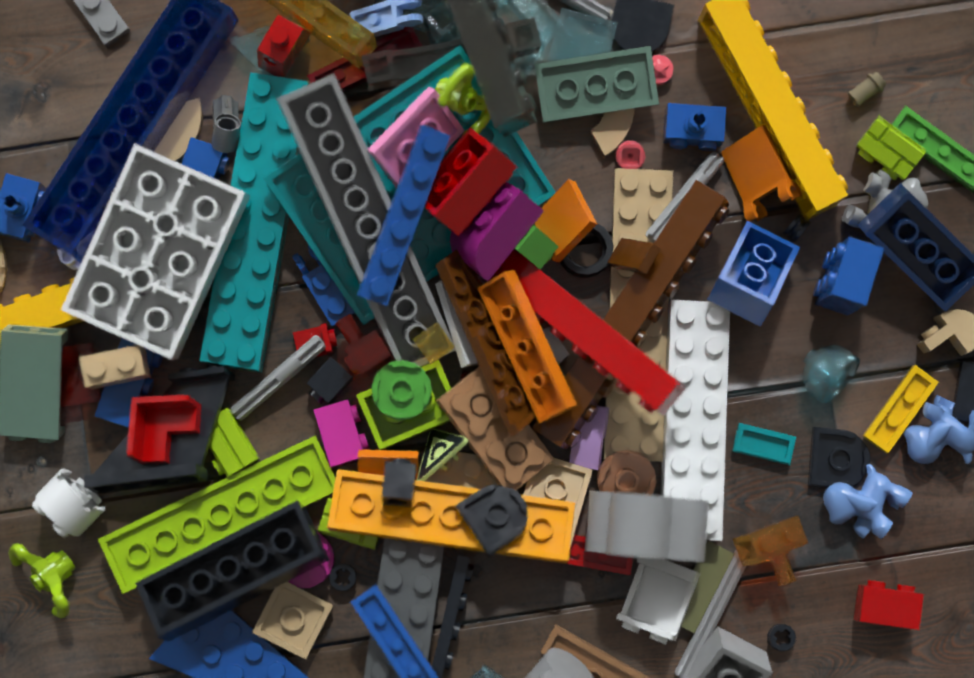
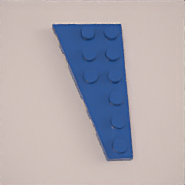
M233 610L171 641L165 640L149 658L193 678H309L269 641L252 633L254 628Z

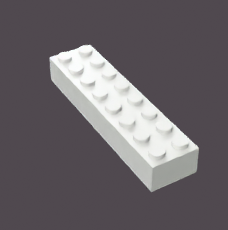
M670 300L668 306L666 371L686 387V390L664 415L660 496L709 501L706 540L722 541L730 311L708 301Z

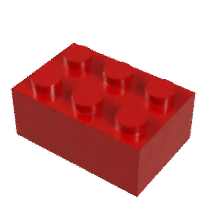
M469 128L442 159L424 207L459 236L463 230L471 225L473 218L479 211L490 203L497 190L511 178L517 166L494 145L472 128Z

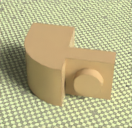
M955 309L935 316L933 319L940 328L934 325L921 334L924 339L917 344L924 354L949 339L961 356L971 352L974 349V314L965 310Z

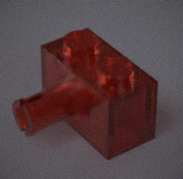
M351 314L335 323L349 344L345 348L348 356L344 360L355 376L360 373L363 379L393 361L390 352L376 330L364 336Z

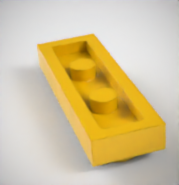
M913 365L862 437L884 453H889L939 382L918 366Z

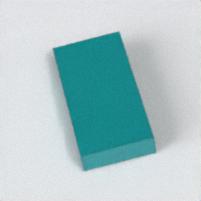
M738 423L731 452L789 466L796 436Z

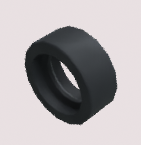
M598 223L589 233L597 236L601 241L603 250L599 261L590 266H580L573 262L568 254L560 262L564 269L575 277L589 278L597 276L608 266L607 262L613 253L614 245L611 235L605 227Z

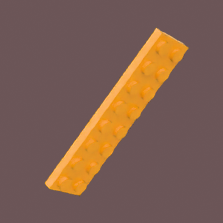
M337 469L327 526L328 530L485 552L455 508V505L480 489L415 480L413 508L382 505L383 475ZM521 495L527 505L528 512L525 530L518 539L495 554L567 564L575 502Z

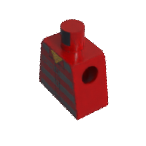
M278 14L258 47V67L273 76L286 78L311 33Z

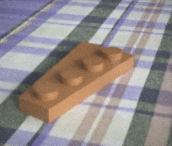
M555 624L541 649L543 655L551 648H559L569 652L588 668L594 678H650Z

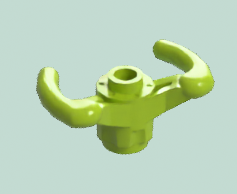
M463 64L454 71L449 79L443 78L437 83L435 90L440 95L438 104L441 107L448 106L450 110L462 116L469 114L473 110L482 111L477 121L469 127L479 134L492 118L496 109V102L493 97H486L477 93L471 84L475 74L474 68L469 64Z
M13 544L9 549V558L12 565L19 566L22 562H25L31 566L32 575L29 578L38 591L44 589L46 592H52V600L55 604L52 614L58 618L67 617L70 607L69 602L63 595V581L72 575L71 572L75 570L72 560L62 550L42 558L29 553L21 544Z

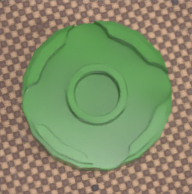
M406 360L392 361L382 367L374 377L372 385L373 400L378 409L387 417L397 420L412 419L422 413L429 404L432 394L431 382L425 370L416 363Z

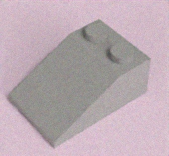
M717 626L700 648L686 678H768L772 674L766 651Z

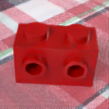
M872 580L867 581V586L858 585L854 620L920 630L924 594L915 593L914 586L897 584V589L893 590L885 588L886 582Z

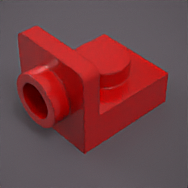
M326 323L320 324L319 327L293 332L296 350L315 335L324 341L326 348L315 358L333 355V347L338 346L334 329L329 330Z

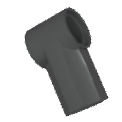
M221 95L220 98L213 100L212 104L213 134L211 144L219 152L231 153L237 149L241 126L238 102L232 96Z

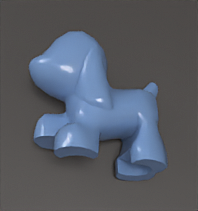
M936 395L933 404L925 402L922 411L923 416L932 423L929 426L911 425L903 432L907 442V451L911 459L921 464L933 463L939 457L945 445H949L962 454L965 464L971 463L972 452L974 451V410L969 415L968 427H965L952 416L956 403L939 395Z
M867 464V478L861 491L854 489L847 483L837 482L826 489L823 500L831 523L842 525L853 516H857V521L853 527L858 536L863 539L872 528V533L879 539H882L893 524L882 513L885 498L891 507L898 510L899 507L903 508L908 503L913 493L905 487L892 483L888 477L878 473L871 464Z

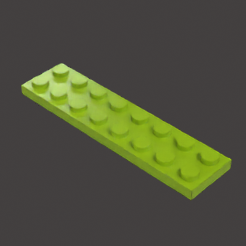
M315 435L99 538L98 541L122 593L125 594L137 588L135 582L297 500L306 507L333 494L336 477Z

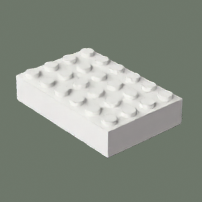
M134 144L61 310L167 358L178 359L250 195Z

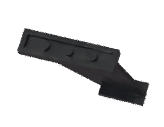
M211 364L207 366V369L201 370L182 368L178 373L168 374V380L173 383L162 396L189 395L202 404L200 433L172 435L170 464L141 465L127 456V435L93 475L84 476V487L96 494L208 481V470L203 465L229 381H235V375L220 364Z

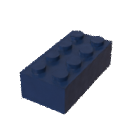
M901 183L858 224L860 229L877 246L884 248L883 252L945 312L974 285V255Z

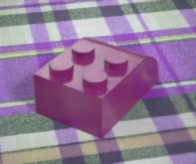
M506 182L493 195L490 203L483 207L473 218L471 225L467 229L463 230L459 236L451 231V250L453 252L457 249L466 265L482 278L489 281L544 210L521 190Z

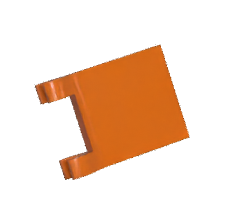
M766 125L758 127L721 151L742 198L744 216L747 221L752 222L755 219L760 221L768 216L765 207L759 200L777 189L778 196L782 202L789 199L793 201L802 195L799 186L788 175Z

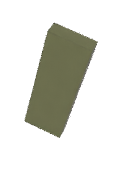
M709 540L706 541L705 561L696 562L692 569L700 573V577L681 626L694 634L735 555Z

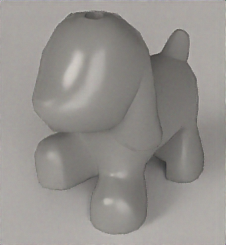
M881 169L876 173H870L868 182L863 190L871 195L867 214L862 209L849 204L843 213V222L860 228L858 224L892 191L888 189L891 181L889 174ZM908 178L901 183L926 208L928 207V199L921 188L919 179Z

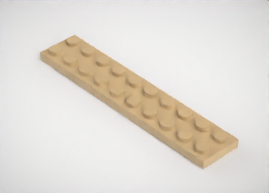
M615 168L612 218L613 252L621 238L652 243L646 237V232L672 201L673 171ZM611 266L609 310L634 272ZM669 297L662 306L664 311L656 323L652 322L646 330L647 337L638 348L664 370H666ZM617 378L613 380L615 384L619 381ZM614 385L612 391L605 399V407H609L606 436L604 438L603 459H606V457L616 451L631 450L641 453L651 462H663L664 416L656 410L651 415L638 404L641 400L638 395L632 392L628 396L616 385Z

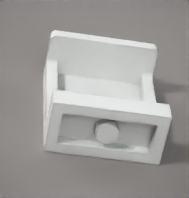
M638 557L637 562L639 566L621 613H618L616 619L623 621L622 627L630 631L639 633L640 628L651 632L649 638L666 644L668 639L676 641L700 573L664 559Z

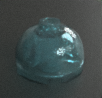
M839 345L824 346L818 351L813 349L803 361L806 364L803 370L804 386L820 403L824 402L826 404L847 386L844 381L848 374L853 378L859 368L860 359Z

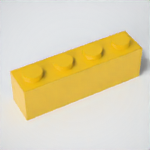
M75 277L69 280L70 284L61 287L58 284L50 285L41 289V294L31 297V294L18 296L13 299L14 303L4 307L3 304H0V346L1 330L8 324L66 328L83 322L84 320L61 310Z

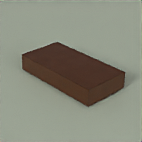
M621 238L607 263L617 269L646 274L657 257L660 248L654 243Z

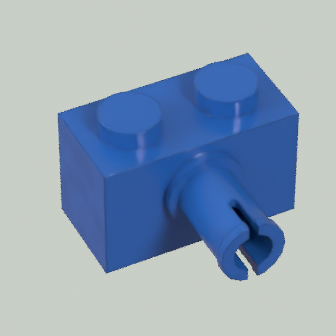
M668 103L665 108L663 143L670 144V147L675 149H685L687 145L699 146V150L715 151L716 147H721L724 143L726 107Z
M8 173L5 174L0 190V235L30 243L31 236L34 237L38 231L39 220H37L39 210L45 207L48 194L45 192L46 187L26 178Z

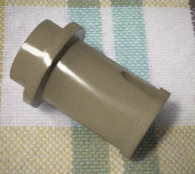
M869 73L865 81L848 92V96L855 106L860 107L861 104L877 92L882 93L886 82L879 73Z

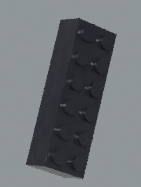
M297 500L135 582L157 636L166 641H171L330 559L306 507Z

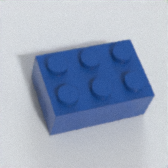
M747 221L707 300L761 327L775 303L800 247Z
M848 237L842 243H838L837 247H833L831 252L826 253L822 263V268L826 269L822 280L818 279L814 288L813 296L817 297L815 305L844 315H850L866 306L884 248L852 237Z

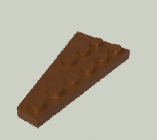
M456 249L438 262L436 268L510 437H512L528 425L536 415L477 289L483 284L475 272L466 265Z

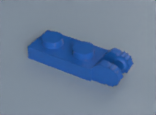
M308 246L310 255L316 260L319 267L309 272L303 258L298 253L292 257L304 275L302 276L303 280L332 327H335L353 316L355 312L313 250Z

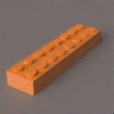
M515 270L505 271L478 287L477 289L538 422L548 421L577 406Z

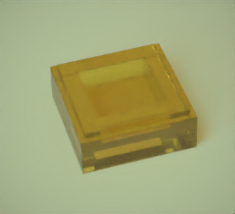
M438 322L413 338L430 365L455 348Z

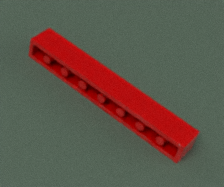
M513 249L489 279L490 281L505 271L515 270L538 322L542 325L544 321H547L553 326L549 331L562 342L568 338L574 343L571 349L585 360L590 356L595 360L596 363L593 367L607 378L612 374L619 381L615 385L625 394L630 396L634 392L641 398L638 404L651 415L656 410L664 416L686 390V387L515 249Z

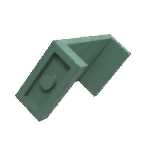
M8 324L1 330L0 436H8V439L14 441L25 440L27 437L38 438V441L42 443H53L59 440L65 433V426H60L62 345L68 341V329Z

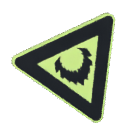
M432 429L429 432L417 480L426 481L439 468L446 471L448 469L446 462L451 457L455 461L459 459L457 452L467 444L468 439L464 436Z

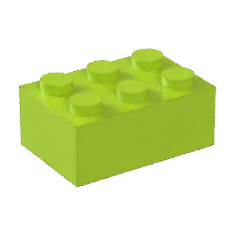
M439 360L421 367L430 379L432 394L427 407L422 413L412 419L397 420L387 417L376 406L373 400L372 388L356 395L379 450L388 449L451 422L436 402L438 398L451 389Z

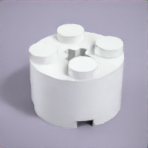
M61 469L36 494V500L32 505L38 513L43 516L47 515L54 522L52 526L58 534L66 537L68 534L78 537L105 511V506L99 507V504L102 502L99 495L85 488L84 480L80 477L76 481L70 478L69 475L72 472L67 469Z

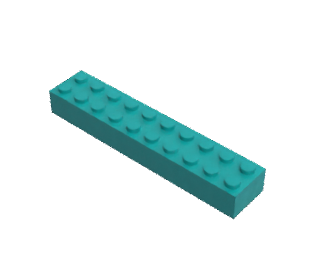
M250 72L231 180V187L250 195V198L214 277L200 361L204 364H220L226 368L263 373L289 222V215L263 177L300 153L276 99L309 85L308 81Z

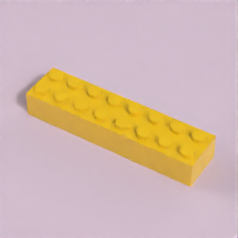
M712 0L704 5L698 21L756 129L766 125L788 175L799 186L802 195L796 198L795 201L805 220L808 221L837 206L848 196L846 192L848 190L847 183L842 175H837L832 166L834 160L829 150L822 148L818 140L820 138L819 131L814 123L808 122L804 114L806 113L805 105L799 97L795 98L791 90L792 82L785 71L781 72L777 64L778 56L771 45L767 46L762 37L764 36V30L758 20L754 21L749 12L751 8L748 0Z

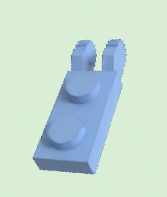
M387 0L351 11V40L361 42L402 30L404 27L422 24L423 18L419 13L403 15V9L411 10L419 6L421 7L422 0Z

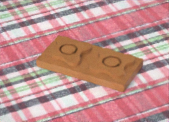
M480 366L436 400L460 434L468 439V445L499 486L517 490L554 460L529 424L518 434L510 437Z

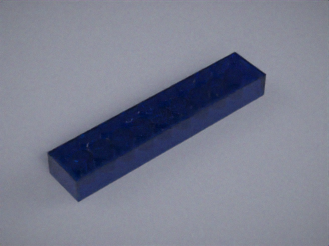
M170 0L23 223V227L36 237L82 263L134 144L152 152L155 151L238 24L239 19L230 6L219 0Z

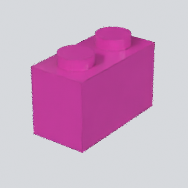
M344 400L314 410L330 467L334 468L357 461L358 450H370L365 433L359 434L356 425L357 422H361L357 405L351 406L349 400Z

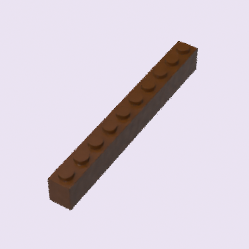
M695 180L654 242L660 248V251L646 274L634 272L603 319V321L637 348L644 343L647 337L646 330L652 322L656 323L664 311L662 306L667 298H673L680 287L679 280L683 274H688L693 269L697 261L695 256L701 248L705 249L713 237L711 232L716 224H721L726 219L729 213V203L726 197ZM579 356L565 376L577 406L548 421L539 423L536 420L532 426V429L566 451L569 447H574L582 435L580 430L586 421L589 423L595 417L598 411L597 404L602 397L606 398L615 385L613 382L615 377L610 374L606 378L593 367L596 361L590 356L585 360Z

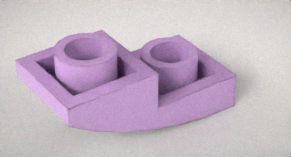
M596 406L598 411L595 417L589 423L587 421L584 423L580 430L582 435L574 447H571L570 463L588 469H599L602 459L603 439L606 436L609 407Z

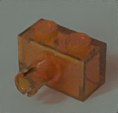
M798 515L781 519L733 538L743 567L770 561L778 581V586H783L797 580L787 555L789 551L809 544Z

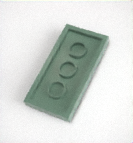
M651 46L535 64L543 123L659 105Z

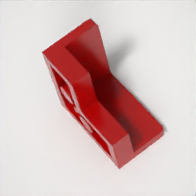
M189 395L132 397L127 456L141 465L170 464L172 435L200 433L202 404Z

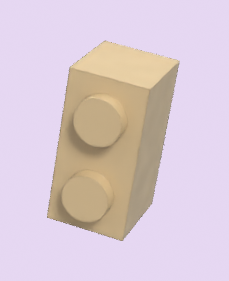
M140 345L79 357L85 387L90 389L151 377L146 350Z

